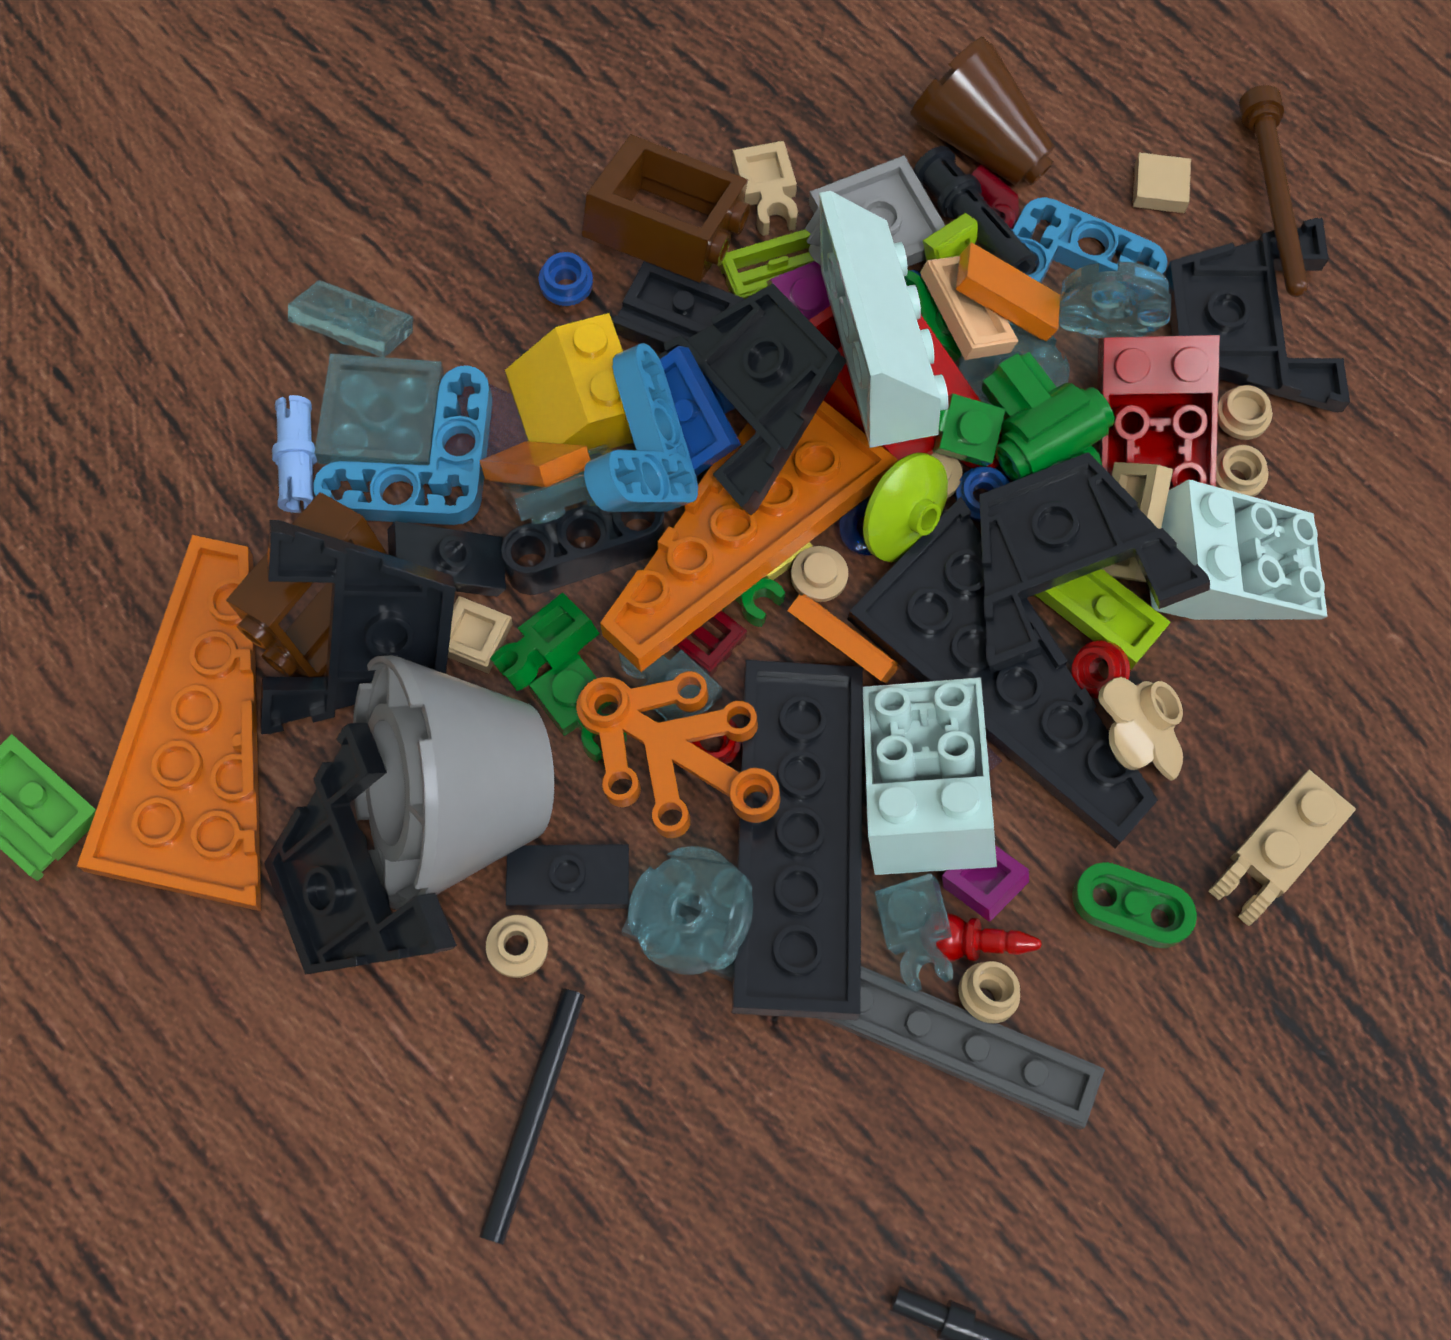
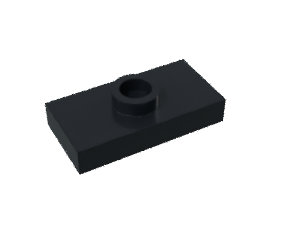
M395 521L387 529L388 555L452 575L456 587L455 592L498 597L506 590L505 566L502 556L503 537Z
M629 844L523 845L507 855V910L629 909Z

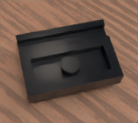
M644 261L622 302V308L618 316L615 315L612 322L617 335L639 344L645 343L654 350L664 352L665 343L679 335L688 339L713 325L711 321L713 316L739 303L744 298L702 281L701 283Z

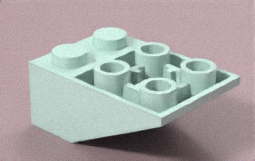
M1189 479L1169 490L1161 528L1177 543V548L1194 566L1198 564L1207 573L1210 579V590L1158 609L1150 591L1151 607L1153 609L1194 620L1323 619L1327 617L1324 595L1325 585L1322 578L1317 543L1318 533L1313 513Z
M981 678L863 687L868 838L875 875L997 867Z

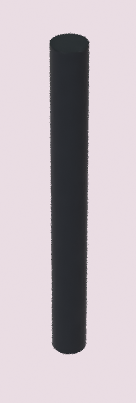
M565 988L561 989L479 1236L480 1238L502 1245L505 1243L584 1002L585 995Z

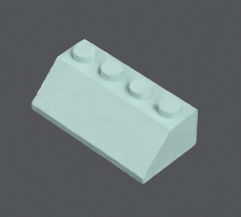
M832 191L819 193L821 272L843 353L847 361L846 364L869 448L939 435L940 411L948 409V392L943 375H933L930 364L934 363V347L929 329H919L917 319L921 318V307L917 288L915 285L906 286L904 276H907L908 266L904 245L902 242H893L887 220Z

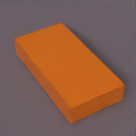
M972 242L960 254L956 290L1042 341L1047 342L1055 334L1059 325L1060 294Z
M525 441L479 461L485 479L490 481L548 487L583 472L585 465L590 461L587 446Z
M799 594L787 610L880 681L888 683L898 670V663L807 595L803 594L802 596Z

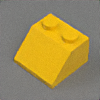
M609 313L555 327L505 369L507 381L527 441L587 446L589 455L634 442L612 367L614 356L623 350Z

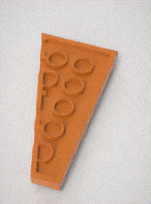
M823 400L758 510L750 515L741 508L713 475L755 435L756 430L747 423L737 437L741 445L710 467L698 484L697 499L685 505V512L673 528L668 526L658 540V550L644 570L636 571L600 622L602 636L642 672L870 496L883 475L898 462V459L882 446L869 448L866 434Z
M192 535L77 867L82 871L261 911L255 644L239 631L237 625L242 619L226 601L253 569V555L249 547Z

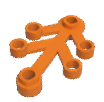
M686 671L679 674L674 680L632 689L616 678L601 677L594 679L579 694L576 708L582 725L588 731L600 736L606 770L602 780V788L607 800L612 805L617 807L630 806L638 800L641 793V786L636 773L631 768H628L625 732L645 745L656 803L652 810V820L657 832L661 836L670 839L678 838L685 834L690 826L688 808L679 797L673 763L729 796L735 813L745 821L752 823L764 822L777 812L781 801L779 785L776 778L770 772L761 768H749L739 773L690 743L723 735L736 742H744L751 739L758 729L757 714L751 704L745 701H734L726 705L722 710L657 723L641 712L676 704L679 709L685 712H695L706 705L709 692L706 680L702 675L697 672ZM687 685H696L701 689L694 698L686 699L679 695L680 691ZM614 702L618 705L617 710L611 715L602 716L597 713L598 708L603 703ZM737 714H744L750 718L749 724L743 728H734L728 723ZM619 779H628L632 782L630 790L624 794L613 793L611 787ZM753 792H761L768 798L766 803L759 808L749 807L746 805L745 799ZM668 810H678L682 813L681 820L673 826H667L660 822L661 816Z

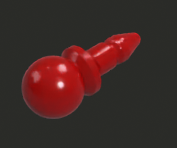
M942 913L934 916L928 921L923 931L925 949L933 958L942 962H953L959 960L964 955L969 961H977L981 950L984 953L1003 954L1008 952L1009 955H1020L1037 951L1042 946L1040 939L1022 931L1010 930L1006 932L1004 929L984 928L982 930L979 918H971L968 922H965L961 917L951 913Z

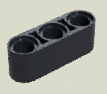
M593 502L519 526L509 532L502 544V556L507 580L512 588L519 593L536 595L647 559L658 550V540L664 533V512H607ZM633 519L647 520L652 524L649 528L642 531L631 530L625 526ZM583 536L592 537L598 541L594 546L587 549H579L571 545L575 539ZM527 554H536L544 558L534 567H523L516 563Z

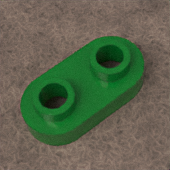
M1103 862L1090 866L1076 880L1072 891L1074 907L1086 922L1152 947H1173L1187 938L1196 925L1197 912L1195 904L1183 889L1117 864ZM1094 889H1104L1109 893L1111 897V905L1109 907L1100 906L1095 902L1093 898ZM1152 909H1159L1166 913L1169 919L1167 928H1161L1152 921Z

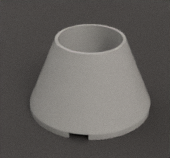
M387 655L374 657L367 664L368 671H376L371 683L359 684L353 716V723H368L387 773L355 798L354 801L357 821L369 820L375 850H368L380 883L388 893L389 906L392 909L398 910L416 895L436 893L437 895L541 836L548 826L553 808L554 767L545 725L539 713L532 705L406 659Z

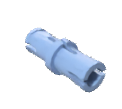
M290 395V409H287L284 397L277 399L275 402L277 443L272 447V460L278 465V507L286 512L301 513L300 500L304 502L305 509L314 499L313 465L318 461V448L312 443L311 401L302 396Z

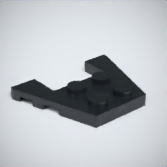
M1313 218L1303 221L1301 227L1297 228L1305 271H1322L1329 260L1323 218ZM1274 230L1263 233L1259 240L1236 247L1233 243H1229L1170 261L1165 271L1172 336L1220 335L1219 379L1242 386H1254L1263 392L1331 412H1343L1350 403L1344 358L1287 357L1275 271H1282Z
M774 284L765 287L711 318L713 325L688 339L679 335L665 343V351L657 355L661 359L677 346L688 347L700 369L756 430L755 435L713 474L741 508L750 515L758 510L847 362L841 353Z
M1089 452L980 494L982 564L985 593L984 612L987 640L986 658L991 673L1041 655L1040 645L1022 605V599L1131 557L1136 558L1158 609L1210 590V579L1207 573L1198 564L1194 566L1177 548V543L1163 528L1158 529L1138 508V502Z
M269 520L268 582L332 583L326 676L262 677L260 703L261 734H273L284 731V723L311 717L313 723L335 717V710L355 705L359 684L372 682L376 670L368 671L367 664L377 656H397L446 674L456 589L452 575L287 522Z
M348 723L342 728L336 738L342 746L332 762H322L313 778L316 791L307 806L296 807L264 862L305 975L449 951L457 946L436 893L416 895L394 913L390 909L388 893L380 883L367 850L366 837L359 829L350 803L385 775L387 770L368 723Z

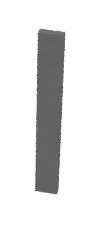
M646 876L624 924L622 936L733 982L735 913ZM862 966L861 1014L858 1020L818 1018L1079 1130L1086 1127L1105 1068L998 1023L980 1021L967 1010Z

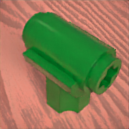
M1030 352L1024 355L1016 353L1003 361L982 383L981 391L990 403L1006 409L1001 427V443L996 446L995 454L1001 468L1012 481L1073 458L1106 437L1109 433V427L1115 422L1109 403L1097 389L1089 387L1084 390L1067 382L1056 387Z

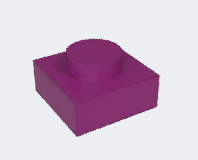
M816 261L766 281L768 286L774 284L808 320L830 306L821 272V265Z
M996 845L997 867L947 870L942 875L943 888L989 922L1029 883V869Z

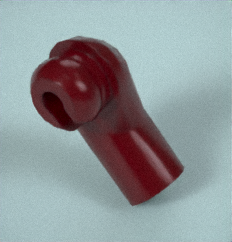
M980 165L971 175H974L980 182L982 197L1013 230L1020 217L1018 194L986 167Z

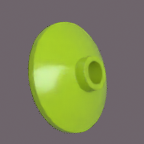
M926 453L910 454L896 462L878 482L868 502L863 524L866 546L875 557L887 562L899 561L922 536L928 535L937 526L945 507L948 492L946 470L937 458Z

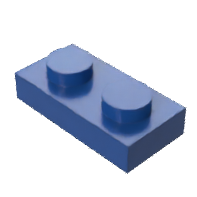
M677 346L662 357L660 361L667 378L695 475H698L739 447L741 443L690 349Z

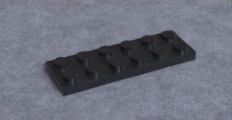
M746 660L743 701L754 707L757 714L758 729L751 739L742 742L741 772L749 768H761L770 772L778 782L781 801L777 812L764 822L752 823L739 817L732 1014L858 1020L861 1014L863 667ZM744 714L742 728L746 727L750 722V718ZM753 792L747 796L745 803L751 808H759L766 803L768 798L761 792Z

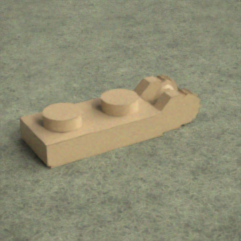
M1309 769L1231 856L1233 862L1213 884L1209 892L1218 900H1221L1222 897L1228 896L1240 883L1239 879L1246 872L1263 887L1243 905L1242 911L1238 915V918L1250 926L1262 915L1275 898L1280 897L1289 889L1353 814L1356 808Z

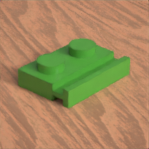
M11 734L0 745V849L30 877L39 881L44 876L42 872L55 859L59 861L89 831L96 809Z

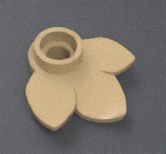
M1123 677L1114 678L1103 685L1098 697L1100 704L1115 721L1109 730V744L1116 760L1129 770H1137L1152 761L1169 780L1177 778L1183 764V752L1175 735L1174 728L1182 720L1183 709L1181 701L1173 688L1162 681L1155 683L1144 681L1135 685Z

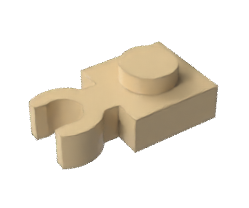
M784 141L733 150L732 164L735 174L748 179L744 202L750 205L758 204L756 226L761 235H769V217L772 215H781L786 219L789 231L795 230L798 209L791 198L796 197L797 183Z

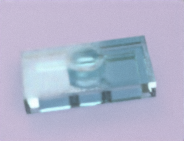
M318 280L288 304V321L336 339L342 344L357 347L382 358H385L413 333V316L321 280Z

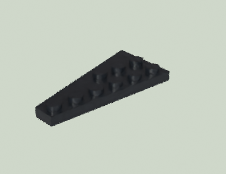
M960 497L940 517L935 529L928 535L922 536L849 611L847 620L920 682L981 678L986 739L1116 849L1158 800L1138 769L1129 770L1116 760L1109 744V732L1095 712L1097 705L1086 688L1081 690L1066 667L1067 659L1027 598L1022 599L1021 602L1040 645L1041 655L991 673L986 658L987 640L981 534L970 518L972 512L963 498Z

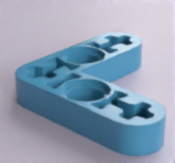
M1044 197L1030 201L1024 207L1013 228L1014 234L1038 258L1034 262L1036 264V271L1028 276L1042 283L1054 260L1127 293L1144 295L1156 289L1166 271L1167 257L1159 245L1055 199ZM1041 219L1046 220L1050 225L1046 228L1040 243L1032 239L1035 227L1040 223ZM1085 237L1096 238L1104 245L1105 252L1100 255L1087 254L1079 247L1078 240ZM1116 250L1122 252L1117 264L1111 262ZM1138 261L1147 265L1143 274L1133 270ZM1008 321L1013 331H1015L1018 326Z
M645 343L638 344L616 354L612 365L636 450H614L588 461L584 469L585 483L591 498L599 508L607 512H668L695 501L698 496L697 478L663 366L656 352Z
M466 365L455 367L442 377L438 390L429 465L352 461L332 462L322 467L316 474L313 482L315 495L317 496L321 492L335 500L331 490H338L341 481H348L352 490L345 491L342 499L335 501L359 513L366 521L457 525L464 524L473 519L479 512L482 501L484 474L479 460L487 457L493 404L490 385L484 373L476 367ZM466 386H472L475 391L468 398L467 411L469 417L461 416V407L457 395H461ZM456 434H469L475 439L474 448L463 456L450 455L445 451L446 442ZM368 481H371L370 495L372 501L368 503L363 492H369ZM403 481L413 486L411 497L402 504L391 505L383 500L384 490L394 482ZM424 484H428L432 494H427L428 505H424ZM452 487H461L464 496L457 498L456 505H447L444 496L451 494Z

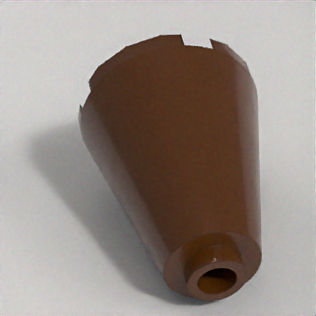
M983 36L979 37L948 64L951 69L940 81L935 78L914 104L910 115L917 121L918 125L1015 186H1018L1024 180L1032 186L1054 164L1053 160L1048 156L1054 149V145L994 45L989 43Z

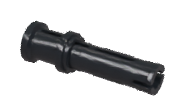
M938 146L927 151L916 163L913 171L923 188L928 189L938 200L937 208L945 217L957 219L965 213L974 218L978 225L976 242L987 252L1024 274L1029 275L1036 266L1034 262L1037 261V256L1014 234L1015 232L984 200L981 184L976 177L970 174L965 175L955 163L956 156L949 147Z

